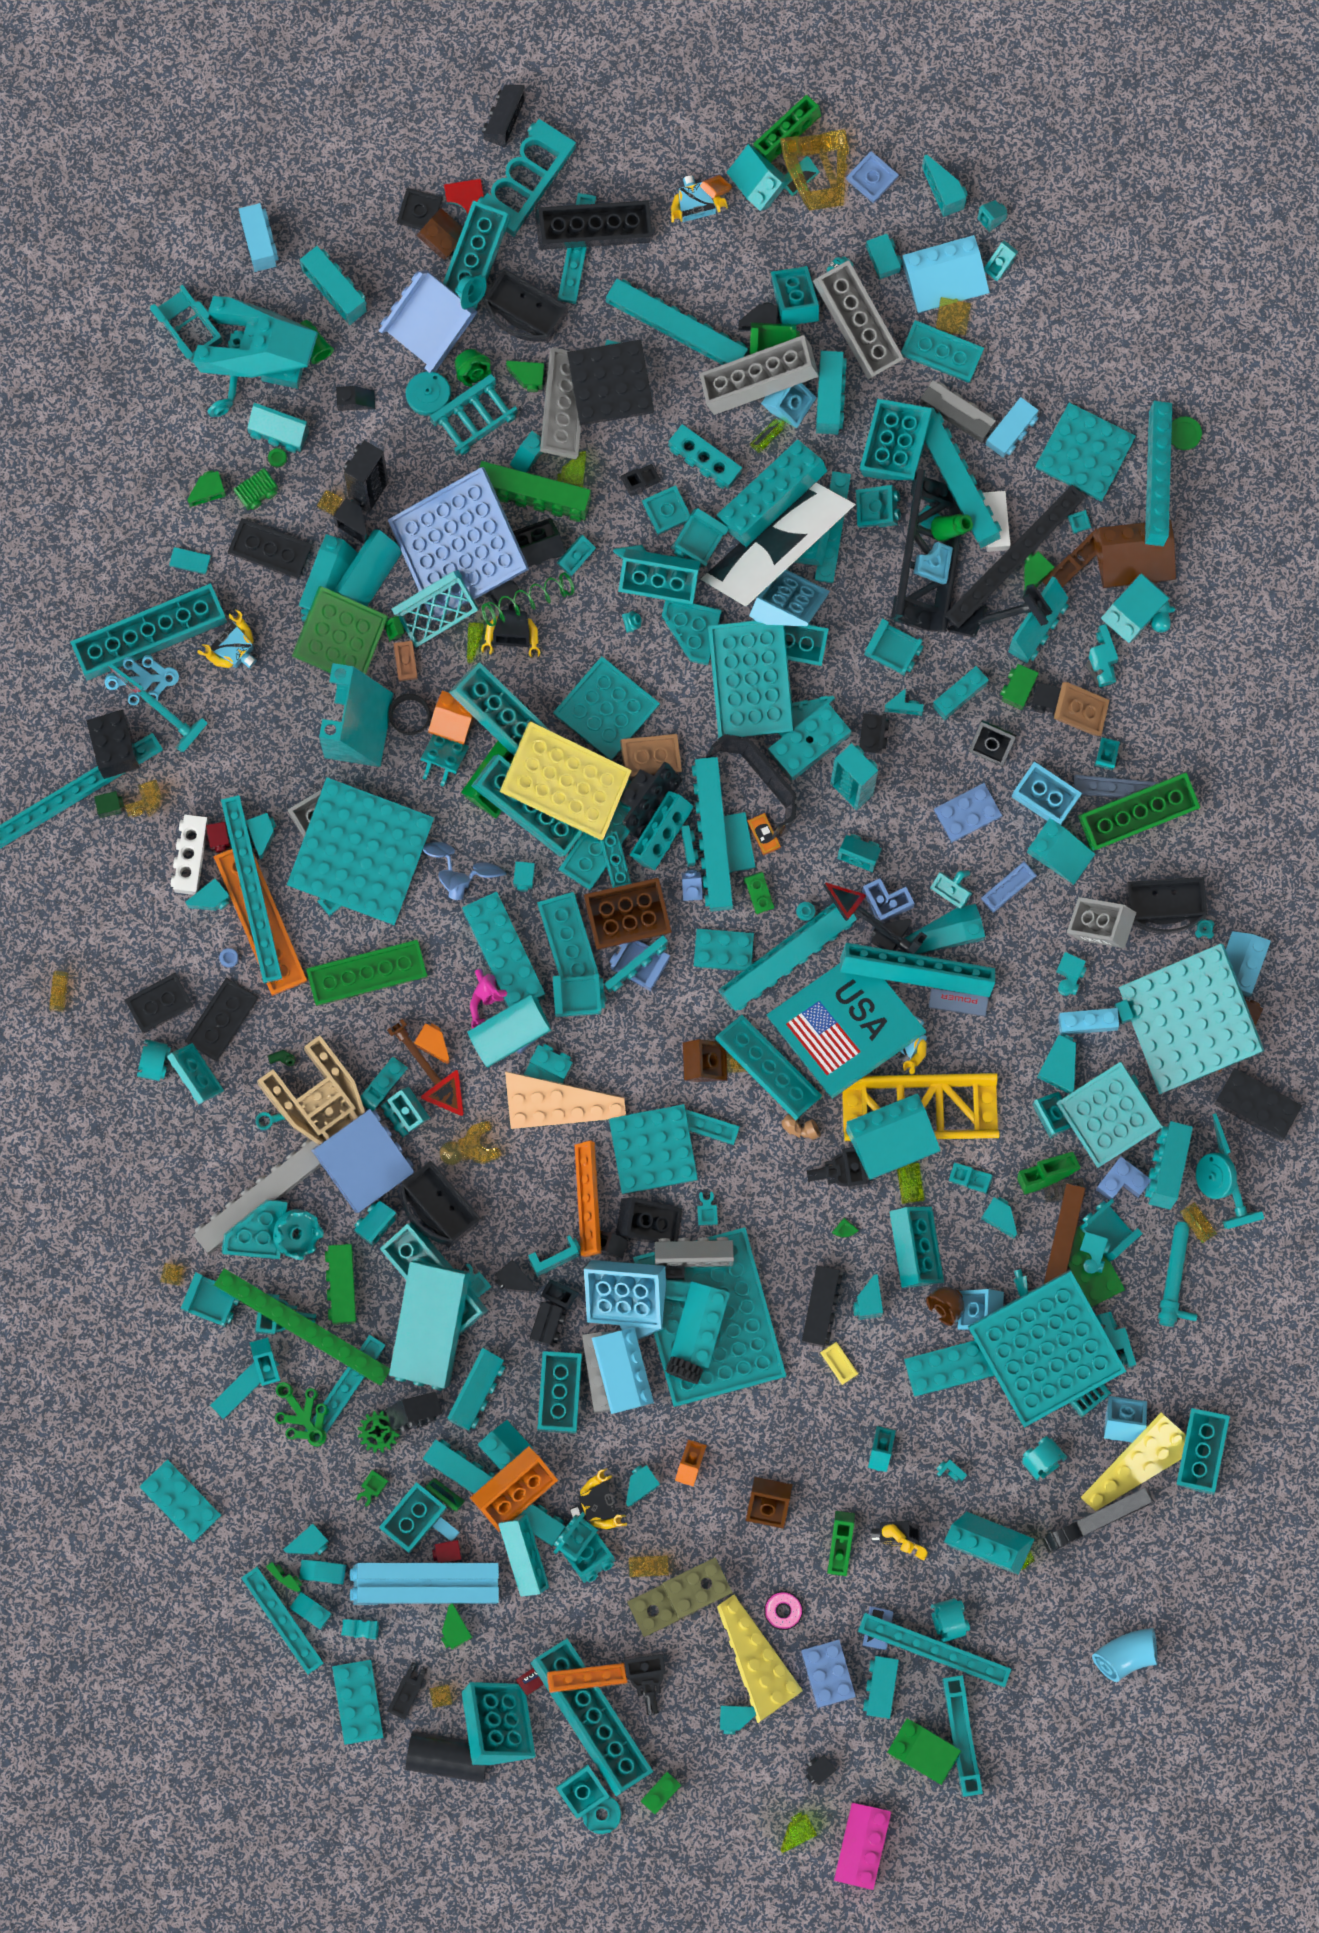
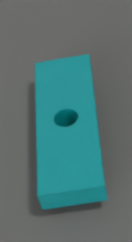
M618 831L608 832L605 834L604 839L600 840L612 888L632 884ZM616 857L619 861L614 863L612 858Z

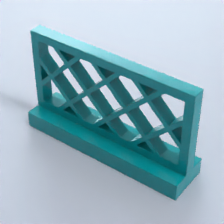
M459 570L449 573L391 609L394 615L399 616L415 648L479 610L464 584ZM457 583L462 589L460 596L451 594L452 587ZM443 594L447 596L445 606L436 604L437 595ZM450 597L459 599L457 609L448 607ZM462 601H468L473 609L469 612L461 611ZM422 604L431 605L429 615L420 613ZM435 606L444 609L442 619L433 616ZM447 610L456 612L454 621L445 620ZM407 613L416 614L414 625L407 623L404 615ZM419 616L428 618L426 628L417 626ZM432 619L441 621L439 630L429 629ZM416 628L425 631L424 639L419 642L415 637Z

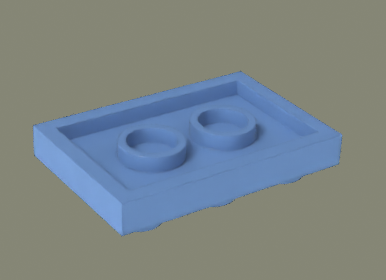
M985 783L934 808V812L951 843L1002 817Z

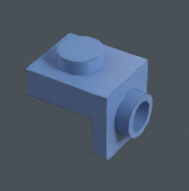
M688 870L685 873H681L683 901L702 900L701 872Z

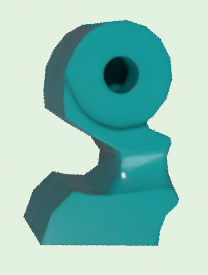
M342 1620L341 1636L365 1637L370 1640H378V1621Z

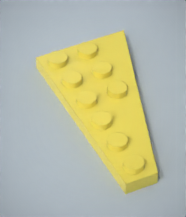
M1161 1412L1081 1498L1097 1511L1170 1467L1182 1458L1186 1434Z
M732 1595L719 1604L717 1608L724 1628L727 1629L729 1634L730 1646L734 1649L737 1666L744 1686L748 1689L751 1698L749 1700L751 1706H754L757 1715L756 1720L759 1723L803 1690L736 1596Z

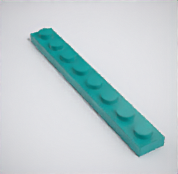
M867 1613L863 1614L857 1631L1005 1688L1011 1672V1668Z

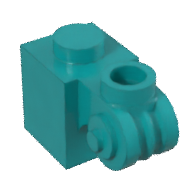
M1064 952L1056 973L1066 977V980H1062L1059 983L1058 992L1063 996L1076 995L1080 986L1076 983L1078 978H1083L1087 967H1084L1086 961Z
M1088 1231L1085 1232L1080 1250L1089 1253L1092 1259H1087L1084 1262V1270L1091 1274L1095 1272L1102 1273L1105 1262L1101 1260L1104 1253L1108 1254L1111 1243L1107 1242V1237Z

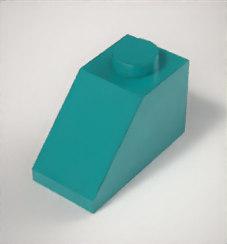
M994 200L980 206L977 219L988 232H991L1007 219V209L1002 203L999 204Z
M531 431L520 445L510 466L515 470L527 473L543 454V452H540L541 437Z
M267 813L246 820L260 859L264 858L275 835L273 829L277 828L273 817L269 818Z
M213 879L185 903L191 909L216 911L217 909L222 910L227 907L231 898L220 883Z
M994 1197L981 1219L1014 1239L1017 1231L1011 1207L1008 1206V1202L1005 1199Z
M269 1338L249 1342L261 1385L264 1386L281 1381Z
M877 1426L868 1468L887 1472L896 1430Z
M640 1465L632 1471L633 1475L630 1477L626 1500L628 1508L660 1486V1483L647 1465L644 1467Z
M311 1524L283 1550L287 1554L315 1555L318 1553L321 1555L328 1549L327 1544L329 1541L314 1524Z
M302 1592L299 1593L289 1607L319 1630L323 1629L333 1615Z
M720 1706V1730H723L726 1735H735L736 1731H740L756 1716L754 1707Z

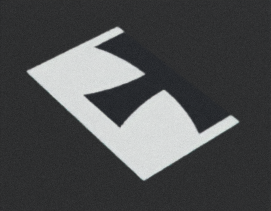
M815 483L752 543L745 547L740 542L700 580L746 607L856 504Z

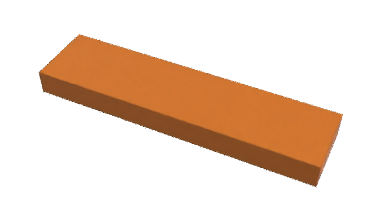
M624 1663L547 1672L549 1693L627 1683Z

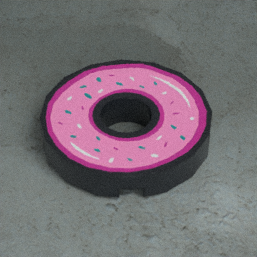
M779 1591L772 1594L764 1606V1616L767 1622L777 1630L794 1628L800 1622L803 1615V1606L800 1599L787 1591ZM779 1606H787L789 1614L787 1616H780L778 1614Z

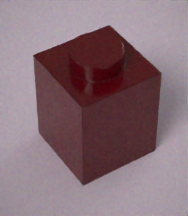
M220 822L206 825L211 851L215 850L216 853L227 851L226 848L230 847L226 823Z
M458 1540L435 1544L436 1549H432L433 1559L438 1561V1563L462 1561Z

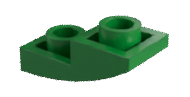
M271 1562L266 1566L270 1573L284 1586L297 1593L302 1591L300 1589L302 1583L296 1575L292 1577L291 1574H288L283 1578L282 1575L285 1572L279 1564L275 1566Z

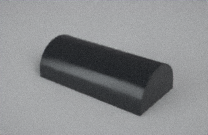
M416 1731L411 1733L405 1770L478 1783L484 1782L486 1765H472L469 1740Z

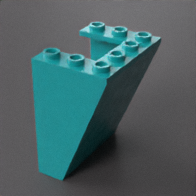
M333 663L329 683L336 684L337 690L334 703L344 705L342 722L322 719L319 739L324 758L381 767L389 724V708L393 702L394 693L354 666ZM326 726H335L336 732L333 735H327L325 733Z

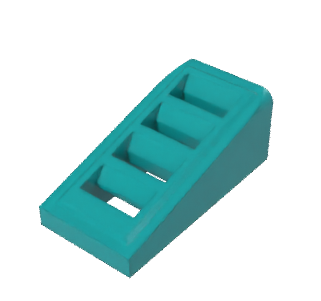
M1104 1384L1099 1386L1104 1395L1101 1396L1096 1389L1092 1390L1098 1397V1400H1095L1089 1392L1085 1394L1093 1404L1089 1405L1083 1396L1069 1403L1081 1418L1111 1394ZM1079 1399L1086 1406L1085 1410L1077 1402Z

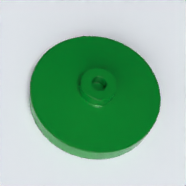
M1179 417L1172 422L1171 444L1175 448L1191 450L1199 444L1202 437V429L1196 420L1190 417Z

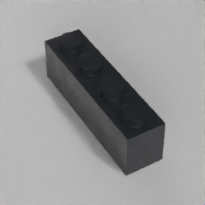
M816 1266L801 1343L825 1347V1343L829 1344L831 1332H828L829 1324L833 1325L835 1313H831L832 1306L837 1305L839 1295L835 1294L836 1286L840 1287L842 1275H839V1269Z

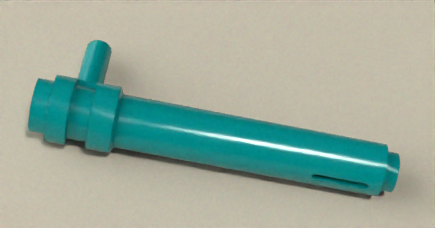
M1177 1222V1225L1174 1227L1163 1300L1160 1301L1159 1324L1168 1327H1174L1177 1318L1191 1321L1197 1320V1314L1179 1310L1180 1304L1178 1303L1190 1231L1189 1224L1186 1222Z

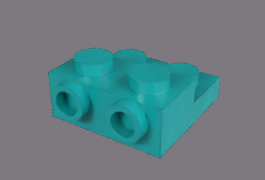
M892 485L856 490L857 526L864 528L898 525V520L901 519V511L899 508L897 509V502L900 501V492Z
M543 1044V1046L538 1045L524 1075L563 1084L573 1062L570 1061V1056L564 1053L558 1055L553 1052L554 1049L546 1044Z
M597 1533L575 1562L563 1553L583 1583L594 1581L598 1577L597 1574L602 1570L608 1571L613 1567V1562L616 1561Z

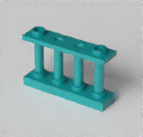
M492 374L430 415L432 424L434 426L438 424L443 426L457 445L454 448L456 456L460 453L461 455L466 454L470 451V447L505 422L511 423L517 418L518 409L516 406L509 410L494 390L496 379ZM484 392L489 394L503 413L496 420H493L479 401V396ZM468 403L474 405L488 424L480 431H478L464 412V406ZM453 414L459 416L473 435L464 442L448 421V417Z

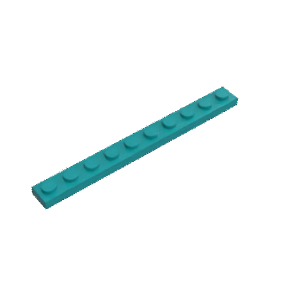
M153 733L134 744L139 764L163 751ZM97 766L0 825V849L125 773L103 779Z
M240 796L221 799L263 983L282 980Z

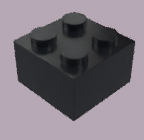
M436 1391L403 1399L386 1408L392 1431L400 1429V1432L411 1430L415 1426L417 1428L427 1426L428 1423L436 1421V1417L442 1414Z

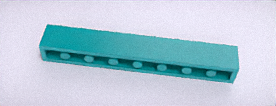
M616 279L606 296V303L721 365L746 357L748 354V349L742 342L732 341L727 334L723 332L718 333L710 325L697 322L695 317L680 313L681 311L675 306L669 307L665 305L664 301L660 298H652L645 290L632 287L631 283L624 279Z
M1153 401L1149 410L1145 544L1164 546L1169 536L1172 403Z
M932 408L924 442L962 514H967L972 518L973 528L971 531L980 548H983L1001 539L999 532L1002 529L998 521H993L991 516L994 514L990 506H985L983 502L985 497L981 489L977 491L975 487L977 482L973 474H968L967 469L969 467L965 459H960L958 454L961 452L957 444H952L950 440L952 435L948 427L944 429L942 425L944 420L940 412L936 413L934 408Z
M718 757L695 759V765H692V775L697 777V783L693 784L694 795H698L699 802H695L696 814L700 813L701 821H697L698 832H702L703 838L699 839L700 851L704 850L701 866L702 869H706V876L703 877V886L708 888V895H705V906H709L710 912L733 910Z
M833 902L718 989V991L731 1009L735 1011L742 1010L751 999L761 996L764 989L774 986L780 977L790 974L797 964L806 962L809 955L813 952H819L828 941L835 940L838 937V933L852 927L853 922L857 918L852 914L848 921H845Z
M845 943L840 957V972L984 997H990L995 985V968L852 943Z
M435 1439L422 1458L423 1461L472 1494H475L495 1476L492 1472L487 1474L482 1471L483 1466L473 1461L470 1463L467 1461V1456L461 1451L457 1450L455 1453L449 1449L451 1445L443 1439L440 1442ZM531 1504L519 1515L527 1514L533 1534L553 1547L566 1528L563 1525L564 1521L555 1515L552 1518L546 1514L548 1510L538 1504L536 1507Z

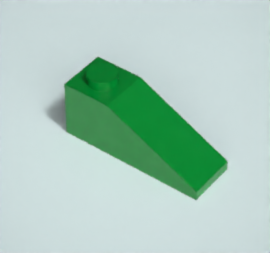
M835 1511L827 1574L847 1576L855 1513Z

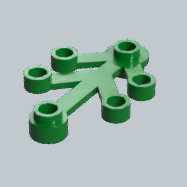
M285 1382L278 1384L276 1394L288 1401L297 1416L279 1412L275 1415V1421L282 1425L286 1423L304 1425L308 1432L298 1431L291 1427L286 1430V1437L291 1440L297 1438L306 1439L312 1446H322L327 1439V1434L323 1430V1423L329 1408L325 1404H318L316 1406L317 1417L314 1426L311 1422L314 1400L318 1398L317 1390L312 1388L306 1390V1402L303 1410L292 1394V1386ZM285 1388H288L287 1394L283 1393ZM311 1391L314 1392V1396L312 1398L309 1397V1393ZM324 1406V1412L320 1413V1408ZM280 1415H283L284 1420L280 1422L278 1418ZM293 1430L295 1434L293 1437H290V1432ZM320 1434V1439L316 1441L315 1436Z

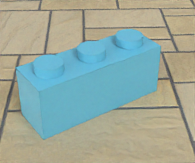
M1020 397L989 436L986 446L1003 458L1006 454L1010 456L1016 448L1014 444L1017 440L1022 441L1027 434L1025 430L1028 426L1033 427L1039 419L1037 417L1039 410Z
M1117 1008L1064 1012L1058 1016L1060 1035L1117 1031L1119 1028Z

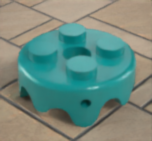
M294 1209L284 1213L276 1222L273 1232V1239L277 1249L282 1254L298 1260H303L304 1256L313 1253L316 1250L317 1240L324 1236L317 1217L301 1209ZM298 1228L299 1234L293 1238L292 1233Z

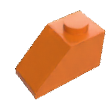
M425 1023L414 1045L442 1062L449 1064L450 1060L443 1034L440 1032L441 1028L432 1023L430 1025Z
M691 1440L687 1441L675 1481L694 1487L707 1445Z

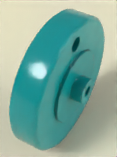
M426 371L415 375L406 387L408 405L419 415H432L451 400V389L448 381L436 372L429 373Z
M1215 1152L1206 1154L1199 1160L1195 1175L1201 1192L1211 1199H1222L1231 1195L1237 1184V1172L1231 1159L1225 1154Z

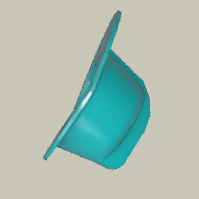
M466 276L460 280L455 291L460 298L462 309L471 308L483 298L487 286L486 279L483 276Z

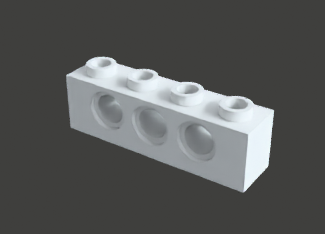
M184 815V820H180L179 831H182L181 839L178 838L176 850H179L178 857L174 858L173 866L176 868L175 876L172 875L171 887H174L173 889L176 893L194 895L198 892L207 834V817ZM194 832L197 834V837L194 840H188L187 835ZM187 851L194 852V856L191 859L184 857ZM188 869L191 871V875L186 878L182 877L181 873Z

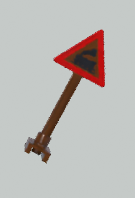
M403 1019L400 1020L402 1026L397 1023L392 1027L394 1032L391 1028L387 1029L391 1036L396 1035L399 1041H403L434 1083V1087L421 1095V1099L463 1116L458 1070H455L441 1080L409 1038V1033L404 1028L407 1024Z

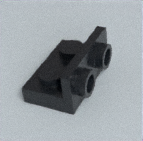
M863 713L859 747L864 752L881 754L882 749H886L887 738H884V731H888L890 721L886 719L887 714L874 715Z

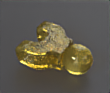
M486 1121L474 1124L468 1129L466 1136L458 1139V1142L448 1141L444 1143L439 1151L441 1160L445 1164L456 1165L462 1159L463 1161L470 1159L478 1164H486L499 1159L502 1156L500 1149H485L481 1146L479 1140L482 1134L491 1131L492 1123Z

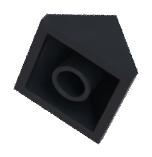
M981 720L968 752L1003 767L1017 735Z

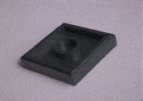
M406 188L397 224L421 230L440 209L443 197Z

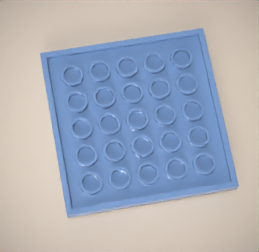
M483 467L388 519L419 592L449 573L459 570L462 575L461 578L472 598L476 599L529 570L487 472ZM458 583L452 587L451 594L460 596L462 589ZM443 594L437 595L436 604L445 606L447 596ZM450 597L448 607L457 609L459 599ZM463 600V601H462V606L465 605V604H467V603H469V602ZM424 603L428 613H430L431 605ZM435 606L433 616L442 618L444 609ZM447 610L446 615L453 611Z

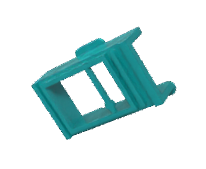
M181 285L179 286V293L159 307L155 304L151 305L150 310L173 336L184 356L193 363L196 350L192 353L176 331H180L187 323L199 317L214 337L205 343L204 346L216 347L223 340L209 321L210 315L202 303L199 301L195 302L185 287ZM191 306L196 314L173 329L168 321Z

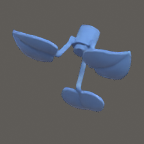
M431 842L423 847V851L429 856L439 858L445 856L447 858L448 870L440 871L438 877L449 891L448 896L451 899L462 900L464 898L465 888L469 887V883L475 874L484 878L506 875V872L500 867L487 862L474 864V870L471 871L469 876L464 873L452 871L450 854L455 852L452 846L443 842Z

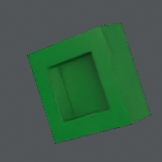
M399 616L392 617L385 623V630L389 641L397 640L404 634L403 624Z

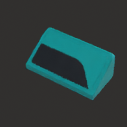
M808 156L785 174L790 180L785 189L791 196H794L820 173Z

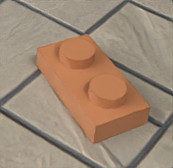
M413 642L393 643L398 680L418 679Z

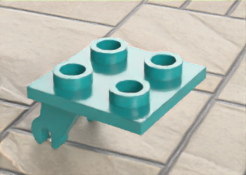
M433 734L420 759L427 763L423 779L427 780L433 764L445 768L440 786L444 787L449 773L456 774L469 746Z

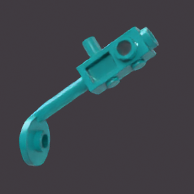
M237 330L234 331V334H231L228 348L239 349L244 335L243 331ZM230 376L228 399L216 401L208 409L210 417L223 416L232 407L236 396L238 376Z

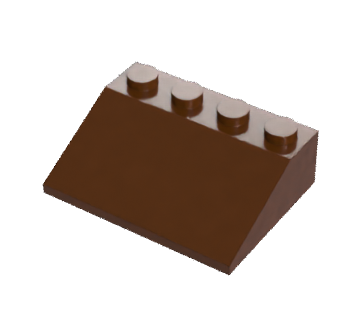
M1169 520V536L1164 546L1145 544L1146 522L1098 528L1094 532L1093 537L1103 588L1129 586L1141 573L1152 583L1176 580L1175 542L1171 520Z
M659 878L584 894L586 910L597 950L672 933Z

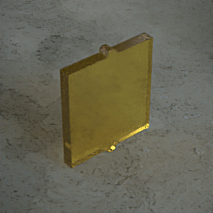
M941 297L935 328L948 332V334L966 335L971 303Z

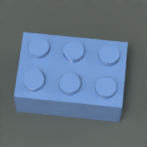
M840 1640L801 1650L817 1709L856 1697Z

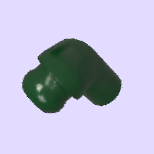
M280 1050L267 1055L270 1064L280 1061L288 1067H292L296 1062L295 1056L286 1050Z

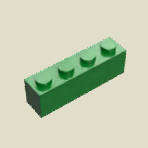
M352 1244L329 1245L328 1251H325V1262H329V1270H326V1281L330 1282V1289H327V1301H331V1309H328V1320H332L333 1325L355 1324L356 1306Z

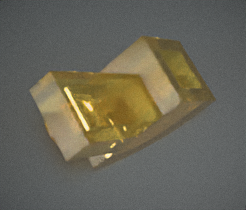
M157 780L138 785L142 800L125 805L127 816L137 817L142 815L143 811H146L147 816L151 817L158 811L161 804V793Z

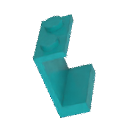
M1113 1199L1107 1203L1103 1200L1095 1207L1097 1212L1094 1214L1090 1212L1082 1219L1084 1223L1080 1226L1084 1233L1088 1231L1108 1238L1107 1242L1111 1243L1108 1254L1104 1253L1103 1255L1110 1262L1143 1234L1138 1228L1132 1232L1110 1207L1114 1202Z

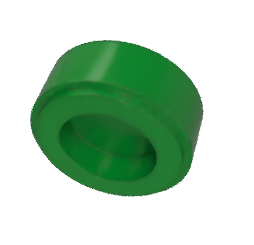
M280 448L272 449L268 454L270 465L276 468L285 465L287 461L285 451Z

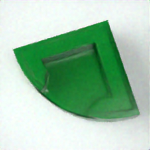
M843 1218L832 1231V1234L846 1238L853 1236L859 1230Z

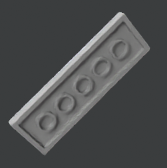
M552 347L549 353L540 452L577 459L581 426L579 424L567 356L569 351Z

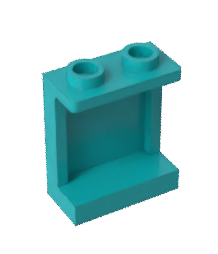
M696 508L692 511L671 548L675 550L674 554L680 558L686 557L690 560L701 561L700 567L704 568L707 566V561L722 536L726 535L729 528L699 508Z
M882 618L864 655L905 676L906 672H911L915 665V662H913L915 655L919 656L924 648L921 645L923 639H915L890 626L889 621Z
M595 973L592 976L564 978L553 976L555 1017L602 1014L601 1009L605 1008L604 997H600V990H604L603 978H599V973Z
M570 1235L567 1236V1243L570 1248L542 1262L539 1261L535 1252L528 1255L529 1262L536 1276L539 1277L579 1257V1251L581 1250L576 1238L572 1239Z
M195 1272L181 1310L223 1327L227 1323L230 1324L234 1316L232 1309L234 1305L238 1306L240 1301L215 1287L214 1283L216 1281Z

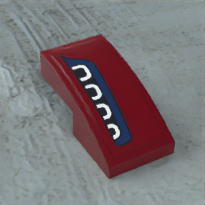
M534 1668L516 1679V1682L526 1696L544 1685Z

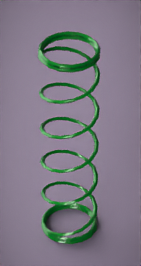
M563 572L559 576V582L554 578H548L545 581L544 588L538 584H532L529 594L523 590H517L514 595V601L508 596H502L498 606L492 602H487L482 605L483 618L489 626L493 627L496 625L495 612L489 605L493 604L499 610L501 620L505 622V617L500 610V602L503 598H508L514 603L515 611L520 616V610L515 603L516 594L520 591L529 597L531 607L535 610V603L530 596L533 586H539L544 590L545 598L550 604L551 600L546 592L548 580H554L559 584L564 598H566V594L571 596L574 593L573 581L567 573ZM563 575L567 577L570 583L571 593L563 588ZM486 606L492 614L493 624H491L486 616Z

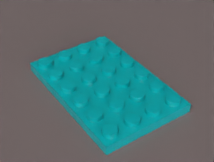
M757 621L708 626L718 738L724 734L750 737L794 731L785 625H766Z

